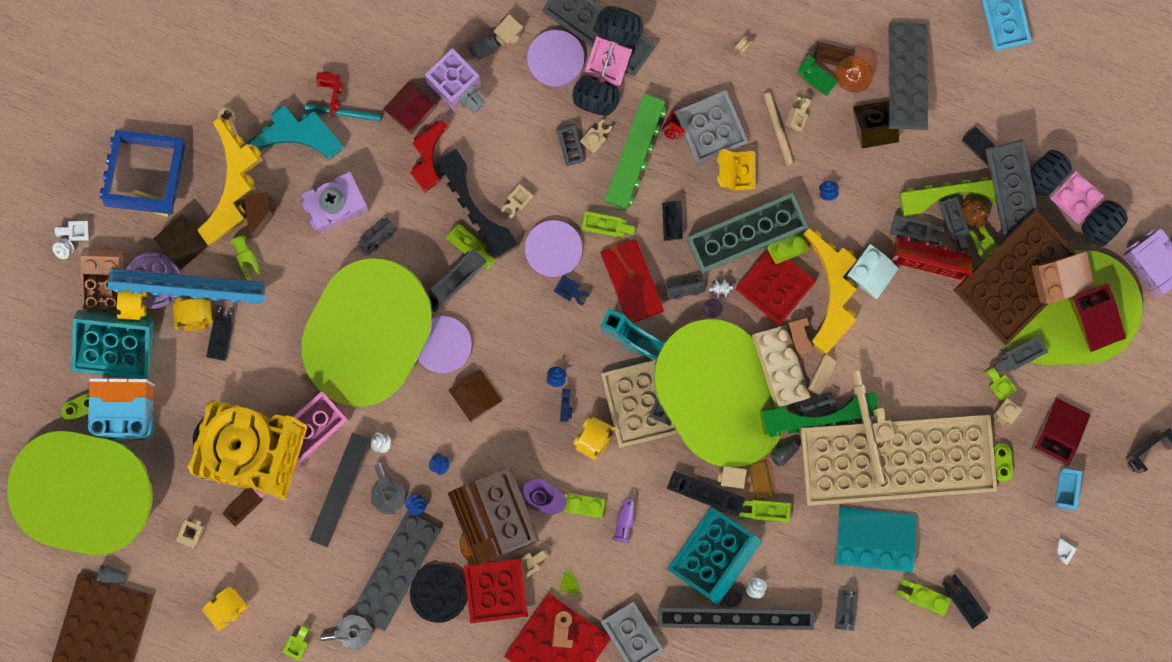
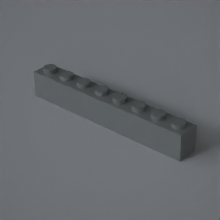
M658 608V627L814 630V610Z

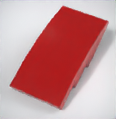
M636 238L600 252L618 301L628 320L635 323L664 312Z

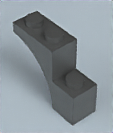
M474 248L427 292L432 307L431 310L434 313L446 305L459 290L470 283L487 263Z

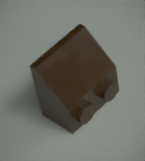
M889 100L853 107L857 136L862 149L899 142V129H889Z
M183 214L153 238L181 270L208 247L197 229Z

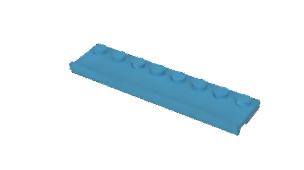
M110 269L108 278V289H112L115 292H122L123 290L131 291L135 294L150 292L152 295L170 294L173 297L184 295L190 296L193 299L206 297L214 301L228 299L231 302L248 301L251 304L264 303L265 282Z

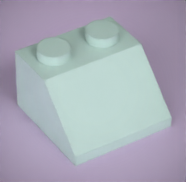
M870 244L846 278H849L855 285L877 300L899 268L885 254Z

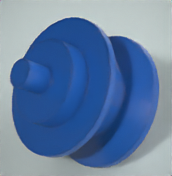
M825 181L820 184V197L823 200L830 201L838 197V184L836 182Z
M552 367L548 370L546 380L549 385L560 387L565 384L566 371L563 368Z
M439 453L433 455L429 461L430 470L439 475L446 473L450 466L449 458Z
M413 494L407 498L405 506L412 515H420L425 511L427 503L420 494Z

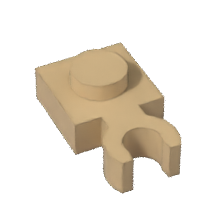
M604 119L598 123L597 130L591 128L580 140V143L593 154L606 142V138L603 135L609 134L612 131V126L607 130L602 128L605 122Z
M519 184L507 198L511 203L504 205L501 212L503 213L506 209H511L512 213L509 215V219H512L516 214L515 210L518 208L522 211L534 196Z

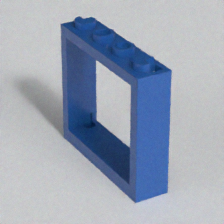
M115 130L114 137L110 139L111 154H107L106 159L108 169L103 174V182L105 184L104 188L100 189L99 195L104 207L173 215L185 152L184 138ZM120 143L174 149L164 200L110 194Z

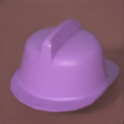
M532 479L524 485L523 495L531 509L547 514H557L565 509L567 504L565 495L541 479Z

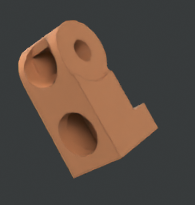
M804 318L788 323L796 353L800 356L808 355L812 350V343L807 339L805 327L809 326L808 319Z
M566 611L559 612L555 617L553 647L572 648L573 640H568V628L572 623V617Z

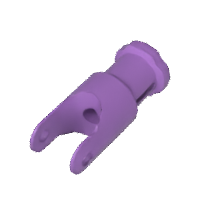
M625 499L622 503V508L617 514L615 536L612 537L614 541L629 543V531L634 521V502L632 499Z

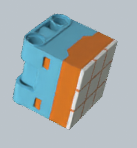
M90 379L88 429L90 433L100 438L122 441L147 440L151 438L154 432L155 384L147 379Z

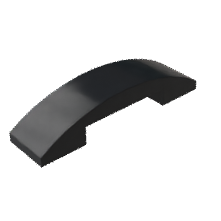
M673 471L667 489L737 516L740 515L746 499Z

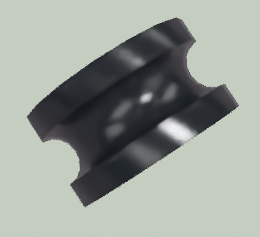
M736 589L729 590L725 595V602L729 606H738L742 601V594ZM732 592L737 593L736 596H739V600H736L734 604L730 603L731 600H728V595H732Z

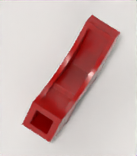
M443 120L440 123L438 121L434 122L429 126V131L424 134L421 132L413 138L414 142L412 144L425 162L415 164L411 168L412 171L410 173L424 193L440 182L433 168V152L439 138L448 130Z

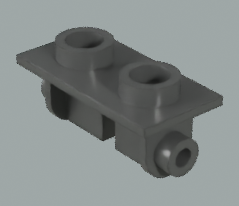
M387 217L385 219L382 218L373 226L376 233L373 234L369 230L360 237L361 240L358 243L369 255L376 251L385 240L391 238L398 230Z
M698 274L685 277V284H682L681 278L668 280V283H664L667 299H680L683 296L699 295L705 292L703 277L698 276Z
M831 391L794 403L798 415L803 417H816L837 410Z
M838 590L835 629L854 631L858 592Z

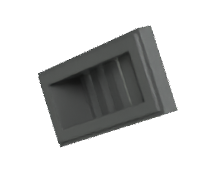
M575 124L557 128L556 133L566 166L585 162ZM572 131L571 135L562 136V133ZM574 138L575 142L564 144V141ZM573 146L577 147V149L568 152L566 151V148H570ZM577 153L579 154V157L572 159L568 158V156Z

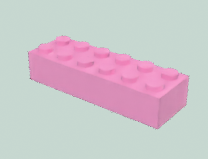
M323 391L293 416L308 426L295 469L349 422ZM254 490L260 498H264L266 496V494H262Z

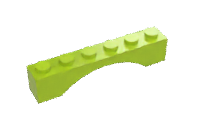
M990 177L980 178L978 182L971 183V180L960 181L959 185L943 183L938 188H933V185L923 186L922 190L914 191V188H908L899 194L902 217L922 215L935 202L954 195L967 194L979 196L996 204Z

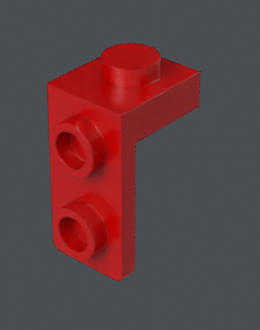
M327 71L317 72V87L333 89L330 116L334 117L335 111H339L340 107L338 95L343 92V83L340 81V75Z
M674 110L670 111L661 128L664 136L671 140H677L687 132L679 126Z

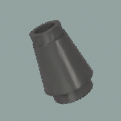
M792 440L772 450L770 458L776 466H784L799 450V447Z
M107 564L105 566L100 565L97 580H100L101 583L124 584L126 573Z

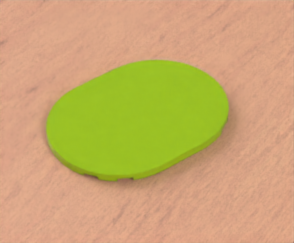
M1074 250L1075 253L1087 251L1095 288L1109 283L1116 300L1126 339L1090 352L1069 302L1070 298L1049 303L1007 346H1003L1010 351L1040 336L1048 353L1029 362L1038 365H1088L1101 363L1115 357L1131 343L1139 329L1142 318L1141 293L1129 270L1118 260L1107 254L1092 250Z
M367 258L343 267L329 281L305 326L301 348L303 363L309 378L318 390L323 391L328 398L347 406H370L388 399L405 383L426 345L432 326L430 299L417 276L408 268L395 261L383 258Z
M717 319L691 322L682 326L668 337L656 358L654 388L661 407L688 449L698 458L720 467H742L755 463L765 457L776 446L783 431L780 432V436L775 437L763 434L760 411L775 409L753 338L740 327ZM787 405L779 408L787 410Z
M54 431L43 434L30 441L20 451L13 462L8 477V502L12 515L20 528L39 543L82 554L105 555L125 548L142 532L152 509V484L150 483L145 465L131 449L110 439L71 431Z

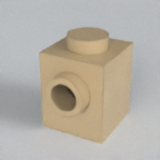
M508 15L494 30V35L496 36L494 39L502 46L504 44L507 47L511 44L515 45L521 38L520 34L523 32V26Z
M1006 398L993 413V416L996 417L995 420L1002 426H1010L1023 409Z
M723 466L722 470L718 471L717 481L723 487L744 489L747 470Z

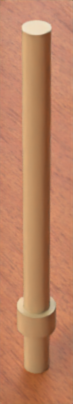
M858 370L852 372L855 384L853 388L859 401L877 485L885 484L865 397L866 388L862 384L860 371Z

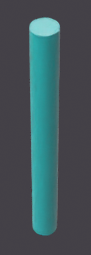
M306 103L305 111L330 114V107ZM343 108L335 111V115L381 122L382 114Z

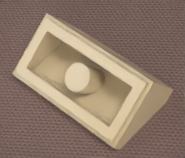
M826 354L822 357L808 386V390L817 395L822 394L836 365V361Z

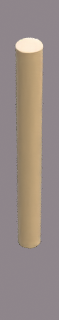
M768 92L763 94L786 166H791L794 162L771 93Z

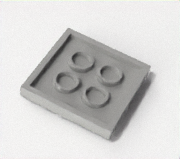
M727 90L674 112L679 126L687 131L684 138L696 165L718 156L720 149L731 151L749 143Z

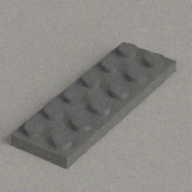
M549 0L542 9L545 15L592 48L596 36H600L596 30V18L603 7L593 0ZM642 35L633 45H623L632 49L625 71L633 77L636 76L656 48L654 43Z
M889 22V129H928L927 24Z
M1023 139L986 149L1003 240L1033 210L1038 211L1025 141Z
M407 511L351 613L366 618L370 624L386 631L441 529Z

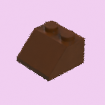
M267 192L244 195L249 234L253 238H258L274 217L273 211H276L275 200Z
M481 370L463 379L448 390L471 423L502 402Z

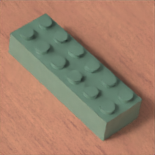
M790 193L687 237L686 241L699 271L703 275L762 250L772 243L802 233L808 229V226L794 194Z

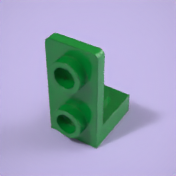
M809 55L796 74L827 96L837 84V80L814 63L815 59Z

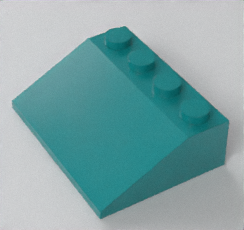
M78 310L73 317L71 371L148 380L154 318L142 317V320L117 319V314Z
M710 507L667 570L719 605L762 541L724 514Z
M839 507L834 565L913 573L916 515Z

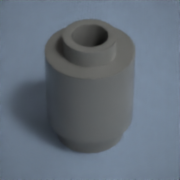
M493 35L481 37L471 42L472 46L469 47L473 58L477 57L478 60L495 53L494 50L498 49Z

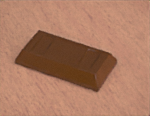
M818 42L814 59L818 62L851 69L855 50Z
M248 488L222 514L236 527L263 499L252 488Z

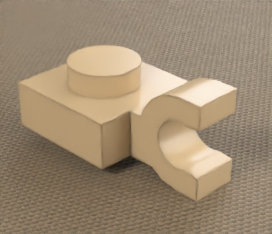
M795 96V107H791L785 125L796 132H802L808 118V114L805 112L811 100Z
M884 407L873 410L876 423L872 424L876 443L895 439L891 420L885 421Z
M542 550L534 557L531 553H528L521 558L524 580L539 571L541 568L538 564L550 557L546 550Z

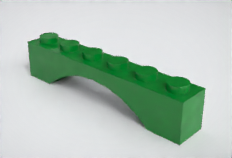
M876 392L865 393L870 419L874 420L873 410L878 409ZM853 395L838 410L820 417H803L790 413L783 408L760 411L763 434H769V437L780 436L782 431H788V434L798 433L800 428H813L823 424L825 426H837V422L844 421V424L856 423L855 419L862 418L857 395Z

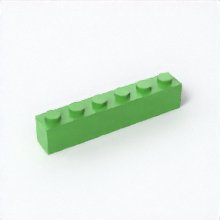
M643 94L607 192L606 204L626 210L627 206H632L635 198L632 195L634 188L638 189L641 178L638 177L639 173L646 168L648 162L645 160L646 154H651L654 143L651 142L653 135H658L661 126L658 124L660 117L664 118L667 107H664L665 101Z

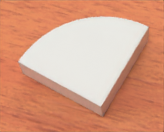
M1059 538L1057 554L1060 560L1067 565L1077 548Z

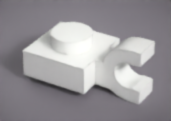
M88 221L68 222V227H56L55 236H69V241H89Z

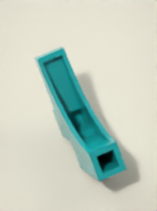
M285 105L282 108L280 106L271 113L270 119L274 123L272 126L270 124L262 129V134L257 138L256 136L252 137L246 143L255 145L259 150L282 143L302 144L322 153L329 161L344 150L342 144L314 111L312 113L307 112L301 117L302 121L298 122Z
M609 308L600 325L602 335L620 342L622 348L635 354H641L656 361L664 344L663 341L634 325L625 315Z

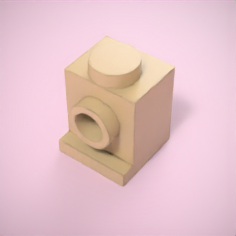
M190 518V521L184 520L176 542L197 549L204 527L200 526L201 521ZM190 529L195 530L194 536L189 535Z

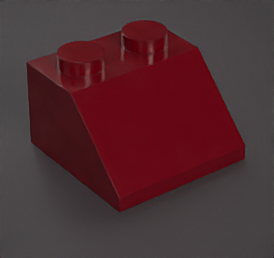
M408 82L384 107L383 111L412 135L437 107L428 96Z

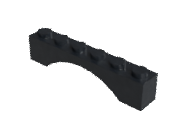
M455 149L437 160L439 165L436 167L442 177L446 176L449 180L447 185L451 192L456 191L459 198L457 201L463 209L466 207L470 214L467 216L473 225L476 223L480 228L477 232L483 241L487 239L490 246L488 249L493 256L497 255L500 259L519 247L508 228L499 226L487 219L474 205L467 189V164L458 150Z

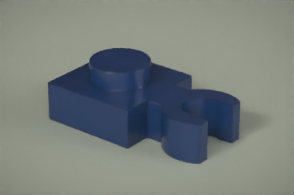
M564 275L553 291L569 302L572 297L575 298L577 304L581 306L584 303L579 300V297L581 295L589 297L588 292L577 290L580 286L578 283Z
M562 389L560 422L568 423V418L572 419L573 407H569L570 389Z

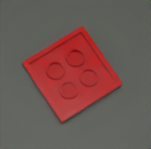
M767 250L735 290L780 326L816 281L790 259L775 264Z
M522 559L489 562L477 566L475 564L464 566L470 624L528 617Z

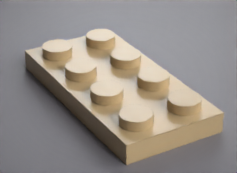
M787 325L752 335L775 409L811 398Z

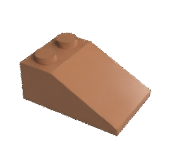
M1087 251L1031 265L1040 303L1048 304L1095 288Z

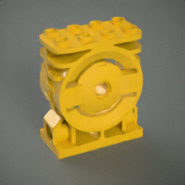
M211 400L205 407V416L199 427V436L194 443V452L188 462V469L192 475L200 479H207L212 482L216 481L221 484L241 488H253L259 493L285 500L308 426L292 416L286 415L285 417L276 414L271 418H267L258 411ZM253 426H255V428L257 429L259 436L257 432L253 429ZM241 442V446L236 449L237 444Z

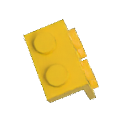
M720 149L717 156L719 164L717 180L720 187L732 191L756 190L755 152H732Z

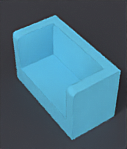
M1059 469L1054 508L1077 510L1082 479L1081 471Z

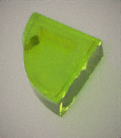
M565 572L560 590L579 595V586L576 579L570 573Z

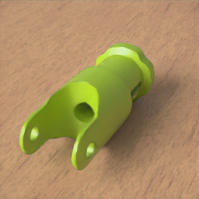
M242 235L232 239L230 244H233L235 248L236 258L245 278L250 280L251 277L247 268L248 263L253 266L257 275H261V271L252 250L247 245L246 235Z

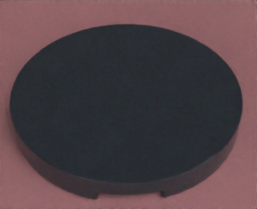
M432 565L424 568L415 576L411 584L410 601L413 609L420 617L434 623H443L454 619L462 612L467 602L465 580L459 572L449 566Z

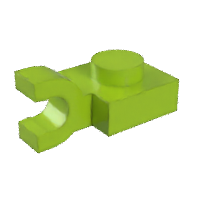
M994 367L985 371L986 375L993 382L989 388L999 401H1003L1017 390L1006 375L999 377Z
M303 625L297 637L291 635L282 653L300 661L309 644L304 639L311 628Z

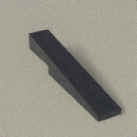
M352 432L313 529L310 541L328 548L371 442L370 439Z

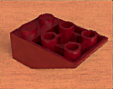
M1109 283L1069 299L1090 352L1126 339L1116 300Z
M1055 398L1031 449L1064 466L1070 465L1091 414Z

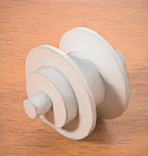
M60 238L52 247L54 254L60 259H67L74 252L73 244L66 238Z
M715 279L713 287L709 288V290L713 291L717 298L720 294H724L725 298H727V294H729V290H733V286H729L725 279L723 283H718L717 279Z
M375 433L371 439L372 450L375 452L380 451L381 453L387 452L391 446L390 436L388 434Z
M751 578L746 587V592L752 598H762L767 589V584L760 578Z

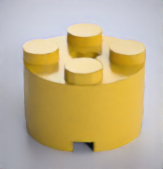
M127 290L118 292L117 310L121 311V315L117 314V319L142 320V317H146L147 306L144 305V298H148V292L135 294Z
M206 297L186 300V298L175 299V303L172 305L175 330L183 327L184 331H198L206 329L207 324L210 327L213 326L211 302L206 300Z
M588 417L583 424L585 429L582 435L578 434L573 444L576 446V451L594 461H598L599 459L596 456L598 454L602 456L612 437L609 435L610 430L614 432L615 427L596 417L592 419Z
M229 586L216 595L212 602L209 601L202 608V611L214 627L221 631L228 625L229 621L234 622L237 620L241 613L249 606L232 586Z

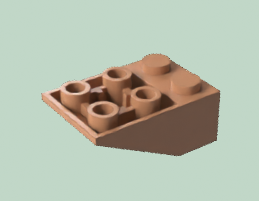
M84 248L80 255L83 310H117L118 292L108 289V278L110 269L123 270L122 249Z

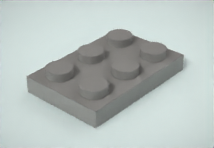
M634 601L601 621L625 662H648L664 651Z

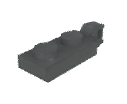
M958 197L940 201L938 204L950 239H952L953 243L957 242L960 251L968 249L969 246L966 239L970 237V231L962 214Z
M1037 336L1006 352L1005 355L1001 356L1003 361L994 365L997 373L1005 368L1009 372L1014 371L1048 353L1040 336Z

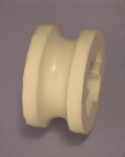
M745 36L734 49L739 50L742 55L753 42L748 41Z
M227 107L222 108L218 113V118H222L225 112H228L229 115L232 114V117L228 120L233 124L236 120L234 111Z

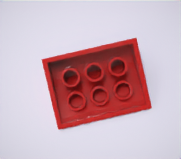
M901 236L900 239L897 238L894 242L890 258L894 264L962 281L972 275V257L967 256V252L956 250V253L951 252L945 246L931 247L930 243L925 241H919V243L911 242V238Z

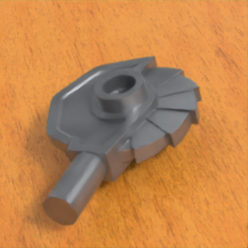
M382 463L374 465L379 479L378 483L372 488L371 503L382 514H395L394 511L401 509V506L406 501V491H404L401 483L399 484L393 479H388Z
M351 614L339 621L337 630L321 634V641H341V644L349 650H359L363 646L366 647L369 639H371V631L373 630L366 618Z

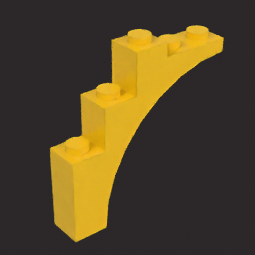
M224 118L216 119L213 124L221 137L227 161L226 183L217 208L210 218L197 230L208 246L215 245L247 220L246 208L239 204V202L244 199V195L251 194L256 188L254 187L253 179L246 175V173L263 161L260 157V150L255 145L246 144L243 146V139L233 132V125L228 119L225 120Z
M808 228L803 237L814 248L821 259L829 287L826 316L819 332L811 343L823 355H826L857 320L854 318L855 314L849 308L844 309L842 307L857 290L853 281L849 278H846V280L843 278L857 259L855 258L856 254L849 248L846 250L842 248L837 253L835 251L837 248L829 241L827 243L821 239L822 235L817 230Z

